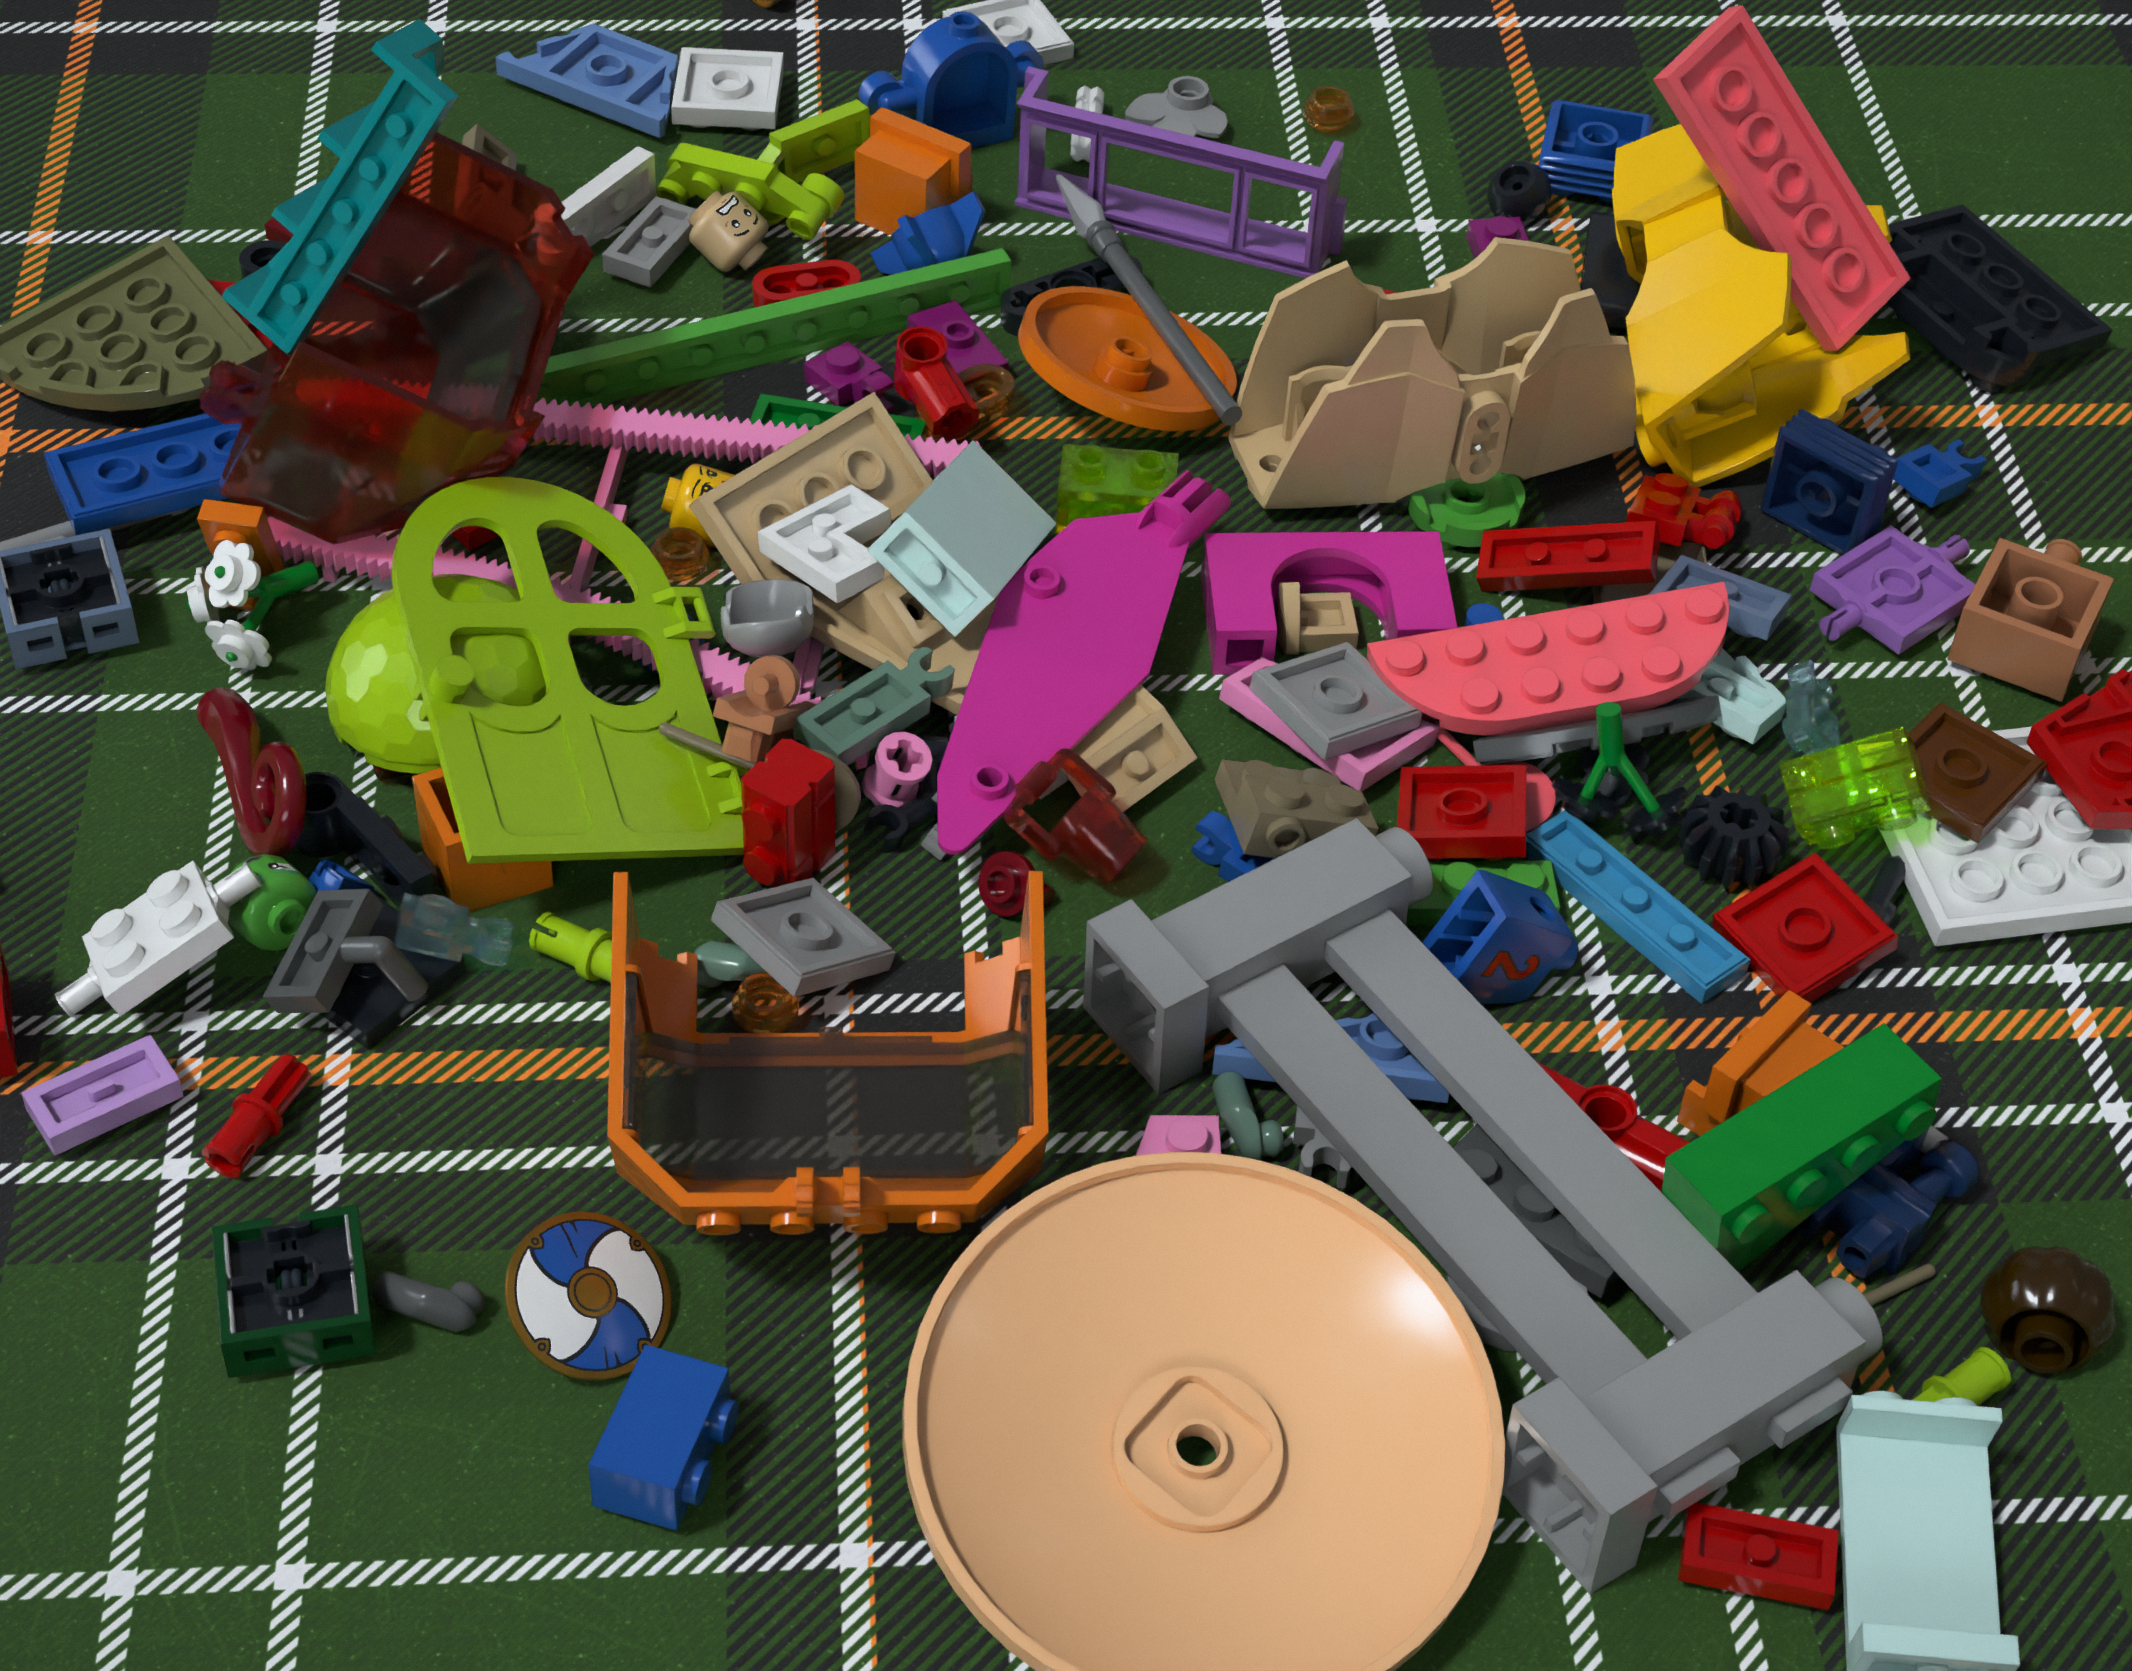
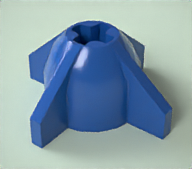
M972 191L951 205L933 208L916 217L904 215L897 220L900 227L893 232L892 240L870 254L879 272L890 275L967 257L971 253L985 214V209L977 193Z

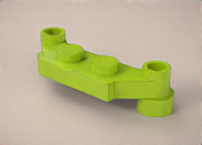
M856 99L769 133L770 143L757 160L775 164L781 173L796 183L804 181L811 173L822 174L855 160V150L870 138V117L872 115L869 114V107ZM763 210L759 211L766 219L768 226L775 225L785 218L784 215Z
M688 143L678 144L667 161L669 170L656 189L659 197L685 205L687 200L695 195L706 200L715 191H718L722 196L731 191L737 192L756 211L763 210L787 217V227L797 236L807 240H811L816 236L825 219L832 218L845 198L840 186L824 175L811 173L806 177L803 184L799 185L781 173L773 163Z

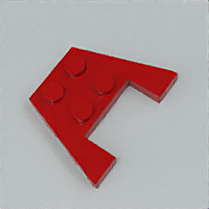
M2122 669L2109 677L2106 686L2091 696L2083 693L2032 725L2026 742L2037 757L2048 762L2045 769L2091 829L2132 830V670L2127 672L2125 669Z

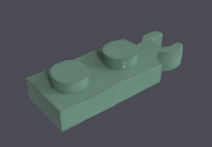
M923 647L914 651L908 659V666L902 670H899L890 661H886L796 717L794 736L808 748L832 754L848 765L878 746L885 736L894 732H900L928 714L931 698L942 697L952 689L955 669L948 665L939 672H927L931 668L933 652L929 647Z

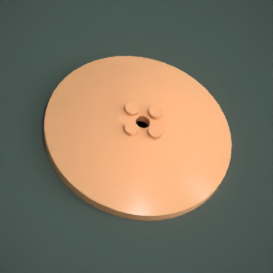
M1166 1152L1136 1155L1100 1163L1066 1175L1034 1191L1003 1212L972 1241L953 1264L935 1292L919 1327L910 1358L902 1410V1448L908 1488L919 1525L934 1559L955 1593L979 1623L1008 1651L1035 1671H1395L1413 1657L1442 1627L1466 1592L1491 1538L1498 1516L1504 1483L1505 1437L1502 1407L1493 1370L1480 1336L1465 1308L1441 1273L1410 1240L1388 1221L1347 1194L1320 1180L1286 1167L1247 1157L1218 1153ZM1186 1437H1201L1209 1441L1214 1447L1217 1457L1215 1461L1208 1465L1194 1466L1181 1458L1176 1445Z

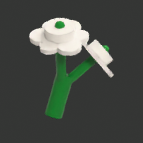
M225 540L216 547L214 558L206 570L203 566L196 568V575H194L196 586L187 588L188 602L186 607L192 612L196 623L207 622L205 632L213 640L212 648L225 663L246 670H254L257 665L267 667L272 661L271 655L267 652L269 643L261 634L255 632L276 598L318 583V572L311 561H306L273 574L262 576L258 563L252 561L254 550L251 545L246 543L237 545L235 542ZM259 597L257 604L244 625L234 620H227L225 624L220 622L216 607L226 608L229 605L241 607L246 603L247 599Z

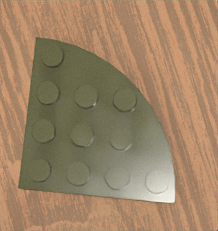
M169 235L0 326V380L28 396L52 404L77 409L116 412L119 410H137L176 404L220 392L232 386L245 385L251 382L257 375L275 367L267 348Z

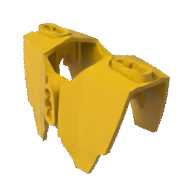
M1679 124L1616 148L1612 201L1616 236L1625 258L1628 275L1641 284L1632 308L1626 316L1628 343L1635 379L1637 411L1635 425L1638 443L1645 460L1651 467L1668 463L1673 475L1686 479L1689 482V486L1699 488L1743 471L1772 457L1780 427H1785L1786 422L1791 421L1793 415H1798L1800 409H1804L1819 418L1829 419L1834 423L1843 419L1848 401L1909 361L1910 351L1909 338L1905 332L1874 336L1853 335L1838 351L1824 350L1791 299V257L1788 253L1760 250L1729 200L1725 201L1726 194L1682 125ZM1866 205L1890 243L1892 238L1882 205Z

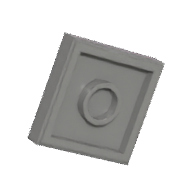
M1348 642L1254 671L1249 689L1323 760L1417 729L1423 714L1390 690L1377 676L1370 662Z
M814 878L717 901L711 917V921L793 997L889 971L896 953Z

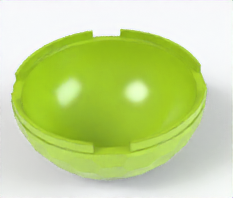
M465 574L432 575L435 589L443 598L449 601H520L518 590L496 580ZM393 589L381 594L360 611L338 640L326 676V702L330 723L336 737L343 746L348 743L357 751L364 753L366 762L374 766L403 773L421 774L441 768L429 721H420L419 711L423 700H414L413 697L417 676ZM507 633L457 635L450 639L453 655L465 658L472 665L474 678L470 687L481 695L510 706L532 705L545 697V680L535 647L529 639ZM456 695L452 703L462 700V695Z

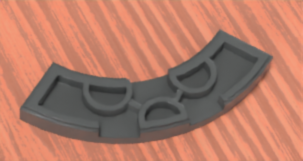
M1719 696L1675 699L1652 709L1622 715L1624 744L1639 742L1642 737L1663 733L1667 726L1669 734H1674L1718 720L1717 718L1721 717ZM1595 719L1507 735H1487L1473 741L1475 759L1480 764H1492L1552 757L1555 753L1577 750L1586 746H1590L1592 750L1599 749L1597 721Z

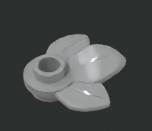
M1181 76L1173 79L1164 93L1141 95L1128 106L1125 112V120L1194 137L1201 135L1209 138H1220L1226 131L1228 124L1225 112L1213 105V96L1209 92L1207 83L1193 76Z

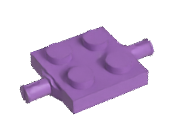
M1889 526L1814 573L1810 591L1836 609L1835 612L1820 620L1819 626L1822 634L1825 637L1830 634L1828 639L1836 640L1850 629L1861 627L1898 655L1962 614L1963 607L1975 584L1961 575L1952 564L1968 556L1970 552L1968 542L1965 538L1960 541V535H1953L1938 547L1930 548L1911 540L1893 526Z

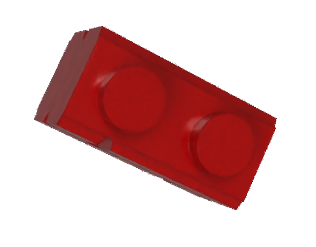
M791 738L781 739L765 755V762L758 761L741 778L743 864L746 873L754 880L763 885H771L773 887L812 878L813 871H819L835 855V791L833 789L835 785V765L831 759Z

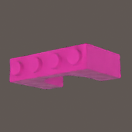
M1439 531L1205 533L1201 585L1212 675H1232L1260 658L1274 662L1277 638L1274 609L1277 606L1278 586L1282 582H1299L1300 594L1308 592H1350L1351 598L1366 605L1379 618L1384 629L1385 640L1458 628Z

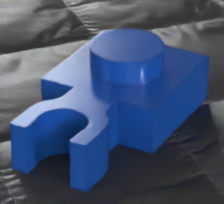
M1959 439L1948 444L1946 451L1943 453L1932 445L1927 444L1896 458L1898 465L1893 480L1904 487L1911 498L1925 503L1932 508L1964 493L1969 481L1979 477L1987 459L1982 455L1974 459L1961 456L1960 453L1965 443Z

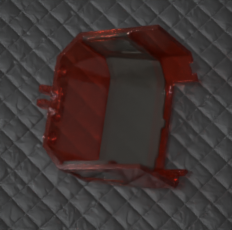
M436 132L304 341L299 342L296 350L287 355L275 343H272L261 374L245 366H238L235 362L232 363L229 360H221L216 365H212L209 372L211 386L201 392L199 397L200 409L204 411V414H208L209 417H215L217 421L226 425L241 423L217 485L219 493L244 505L263 507L266 515L335 545L404 528L411 512L415 511L427 498L438 491L471 479L497 477L513 468L545 418V415L534 411L533 408L566 301L595 255L584 236H573L562 219L561 215L566 208L555 191Z

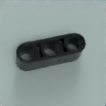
M1591 212L1580 288L1581 291L1589 288L1593 289L1608 328L1627 331L1626 316L1629 314L1636 299L1638 282L1628 275L1625 258L1616 236L1614 214Z

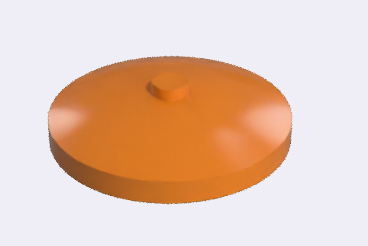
M1070 286L1045 291L1033 298L1028 304L1018 331L1020 349L1035 372L1066 397L1103 416L1130 425L1154 430L1191 431L1208 427L1220 420L1131 295L1102 288ZM1171 312L1233 397L1237 386V376L1225 352L1199 328Z

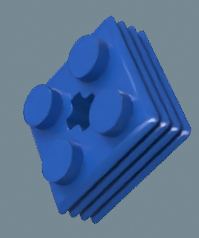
M1562 100L1552 102L1538 165L1549 176L1552 194L1570 196L1578 193L1596 196L1602 202L1613 205L1612 189L1614 187L1616 148L1650 135L1654 119L1647 114Z

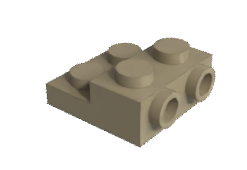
M1222 759L1214 779L1243 853L1246 855L1278 858L1356 818L1374 836H1376L1379 829L1362 791L1342 785L1337 775L1330 774L1321 769L1308 768L1296 770L1275 767L1259 760H1250L1245 763Z

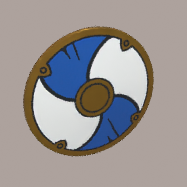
M571 1212L542 1222L519 1243L511 1257L506 1272L505 1302L514 1331L525 1348L537 1360L564 1376L585 1381H603L623 1376L633 1371L645 1344L656 1348L659 1347L668 1328L671 1314V1291L662 1262L651 1245L638 1232L627 1224L607 1215L594 1212Z

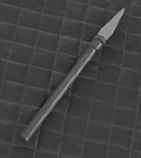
M1057 174V183L1078 235L1085 238L1089 247L1094 249L1101 259L1109 264L1223 424L1233 425L1237 423L1242 417L1241 408L1127 254L1114 225L1106 221L1101 204L1064 176Z

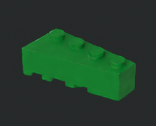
M1883 1023L1667 1156L1665 1159L1662 1193L1739 1272L1904 1141L1913 1140L1923 1134L1936 1117L1935 1107L1942 1078Z

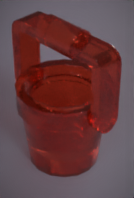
M1068 748L1057 751L1048 762H1037L1015 785L1014 791L1016 796L1004 811V819L1007 824L1047 859L1056 860L1062 855L1106 887L1119 875L1148 841L1144 834L1112 801L1116 795L1114 786L1076 752ZM1062 768L1087 791L1049 833L1022 809L1027 804H1033L1057 779V772Z

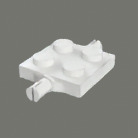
M193 860L178 871L172 870L162 874L151 883L145 894L123 909H114L105 913L94 923L91 931L82 936L90 958L89 968L87 969L88 973L62 991L55 993L56 1000L62 1009L70 1017H73L77 1012L103 995L121 1017L234 938L227 923L230 906L256 888L263 886L259 877L250 865L245 862L243 866L213 885Z

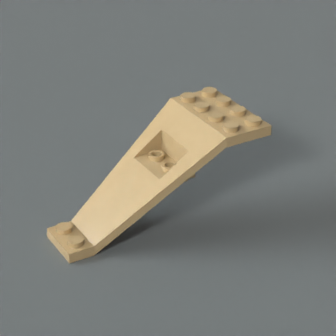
M875 392L698 497L689 505L741 584L760 580L782 579L797 581L810 587L813 593L814 625L810 636L872 670L886 661H890L899 670H902L908 666V659L914 651L923 647H929L933 652L931 668L927 672H939L948 665L955 669L952 689L942 697L931 698V701L958 715L998 595L954 637L885 568V579L869 586L852 597L836 603L759 552L758 531L851 484L890 508L892 525L933 482ZM882 534L865 542L863 546L869 548ZM907 604L912 605L917 610L918 620L911 616L907 610ZM1140 685L1054 768L1067 775L1101 826L1113 820L1196 760L1197 756L1164 706Z

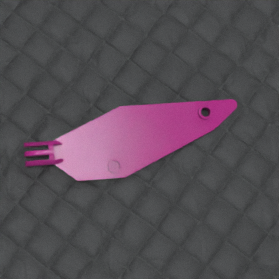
M1185 470L1145 506L1141 512L1074 519L1019 568L1000 591L937 774L938 846L943 852L958 855L967 851L1149 677L1187 550L1228 511L1231 505L1229 495L1223 490L1217 488L1212 493L1211 483L1201 477L1193 479L1192 472Z

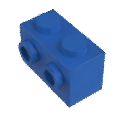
M645 1344L588 1464L592 1505L594 1507L672 1530H678L689 1504L699 1506L706 1494L712 1472V1463L709 1461V1458L716 1443L727 1444L735 1427L739 1405L738 1401L730 1399L729 1368Z

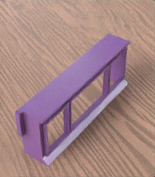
M1030 66L1025 71L1024 93L1017 102L1018 107L1021 109L1018 196L1015 200V206L1072 220L1056 180V175L1061 174L1101 204L1106 221L1112 223L1118 232L1305 279L1320 272L1328 254L1340 255L1348 198L1338 196L1344 151L1343 142L1334 140L1321 167H1316L1047 101L1049 71ZM1046 128L1091 138L1089 178L1044 168ZM1109 143L1233 173L1231 213L1107 183ZM1252 178L1312 193L1308 232L1248 218Z

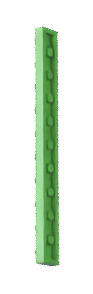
M1003 248L480 373L477 374L479 394L481 397L488 392L489 397L493 398L499 393L501 400L510 394L513 401L522 396L524 402L533 397L535 403L544 398L546 404L556 399L558 405L567 400L569 406L578 401L580 407L590 402L592 407L599 403L604 404L836 347L847 341L852 343L907 329L908 315L955 300L967 314L1001 306L1003 293L1010 288L1011 259Z

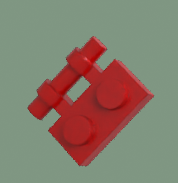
M1660 473L1655 475V477L1645 475L1629 509L1626 522L1656 521L1661 534L1660 542L1681 547L1683 540L1704 544L1710 549H1717L1731 541L1736 530V524L1742 514V504L1738 495L1731 490L1722 491L1709 499L1701 497V489L1689 486V482L1680 476Z

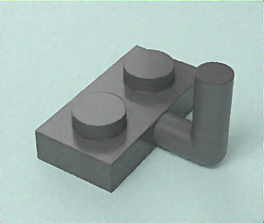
M370 889L318 890L263 998L277 1013H329L353 965L360 963H375L408 1001H415L421 998L428 989V982L389 938L385 936H369L384 906Z

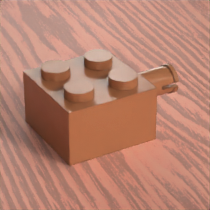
M1999 538L1963 607L1947 660L2062 702L2095 634L2114 578L2079 566L2082 560V552L2075 543L2069 540L2055 539L2049 542L2045 552L2041 553Z

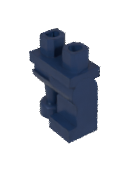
M1928 1128L1919 1137L1900 1144L1793 1230L1803 1237H1814L1820 1230L1826 1227L1842 1238L1836 1254L1841 1264L1860 1278H1864L1882 1267L1893 1275L1905 1264L1907 1254L1912 1253L1915 1249L1918 1250L1938 1202L1943 1197L1953 1199L1961 1197L1978 1182L1980 1177L1978 1163L1964 1146L1951 1140H1942L1937 1142L1921 1159L1920 1171L1922 1175L1911 1183L1905 1181L1900 1176L1917 1161L1928 1133Z

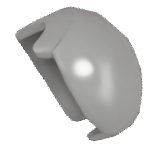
M769 579L735 586L727 591L726 604L721 607V628L726 642L735 650L751 657L783 656L795 652L810 637L813 630V593L809 586L797 581Z

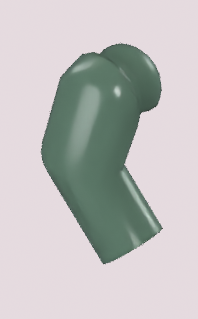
M709 941L699 946L693 953L698 956V984L700 986L714 988L721 985L723 981H776L736 944Z
M1225 1072L1219 1075L1213 1082V1095L1219 1115L1241 1155L1259 1161L1261 1156H1279L1284 1146L1281 1125L1275 1120L1258 1123L1245 1080L1240 1074Z

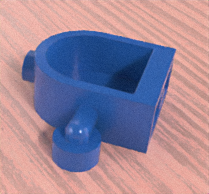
M955 12L949 17L934 22L915 38L905 55L899 81L886 71L873 73L860 86L859 99L860 102L869 107L871 115L881 107H884L971 143V148L1013 139L1017 87H1025V71L1029 66L1043 70L1044 62L1042 56L1029 42L1019 40L1005 47L992 30L976 15L969 12Z

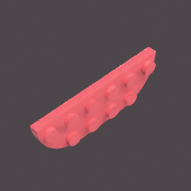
M1719 582L1367 643V660L1377 676L1397 696L1422 713L1439 719V727L1464 734L1483 736L1507 735L1595 720L1596 707L1605 702L1619 704L1622 715L1635 713L1675 700L1700 682L1701 674L1713 662L1716 655H1720L1724 644L1729 616L1728 593L1725 583Z

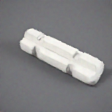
M1086 85L1081 87L1077 91L1075 108L1103 114L1104 92L1098 86L1093 89L1088 88ZM1072 134L1070 156L1076 162L1084 159L1090 163L1091 138Z

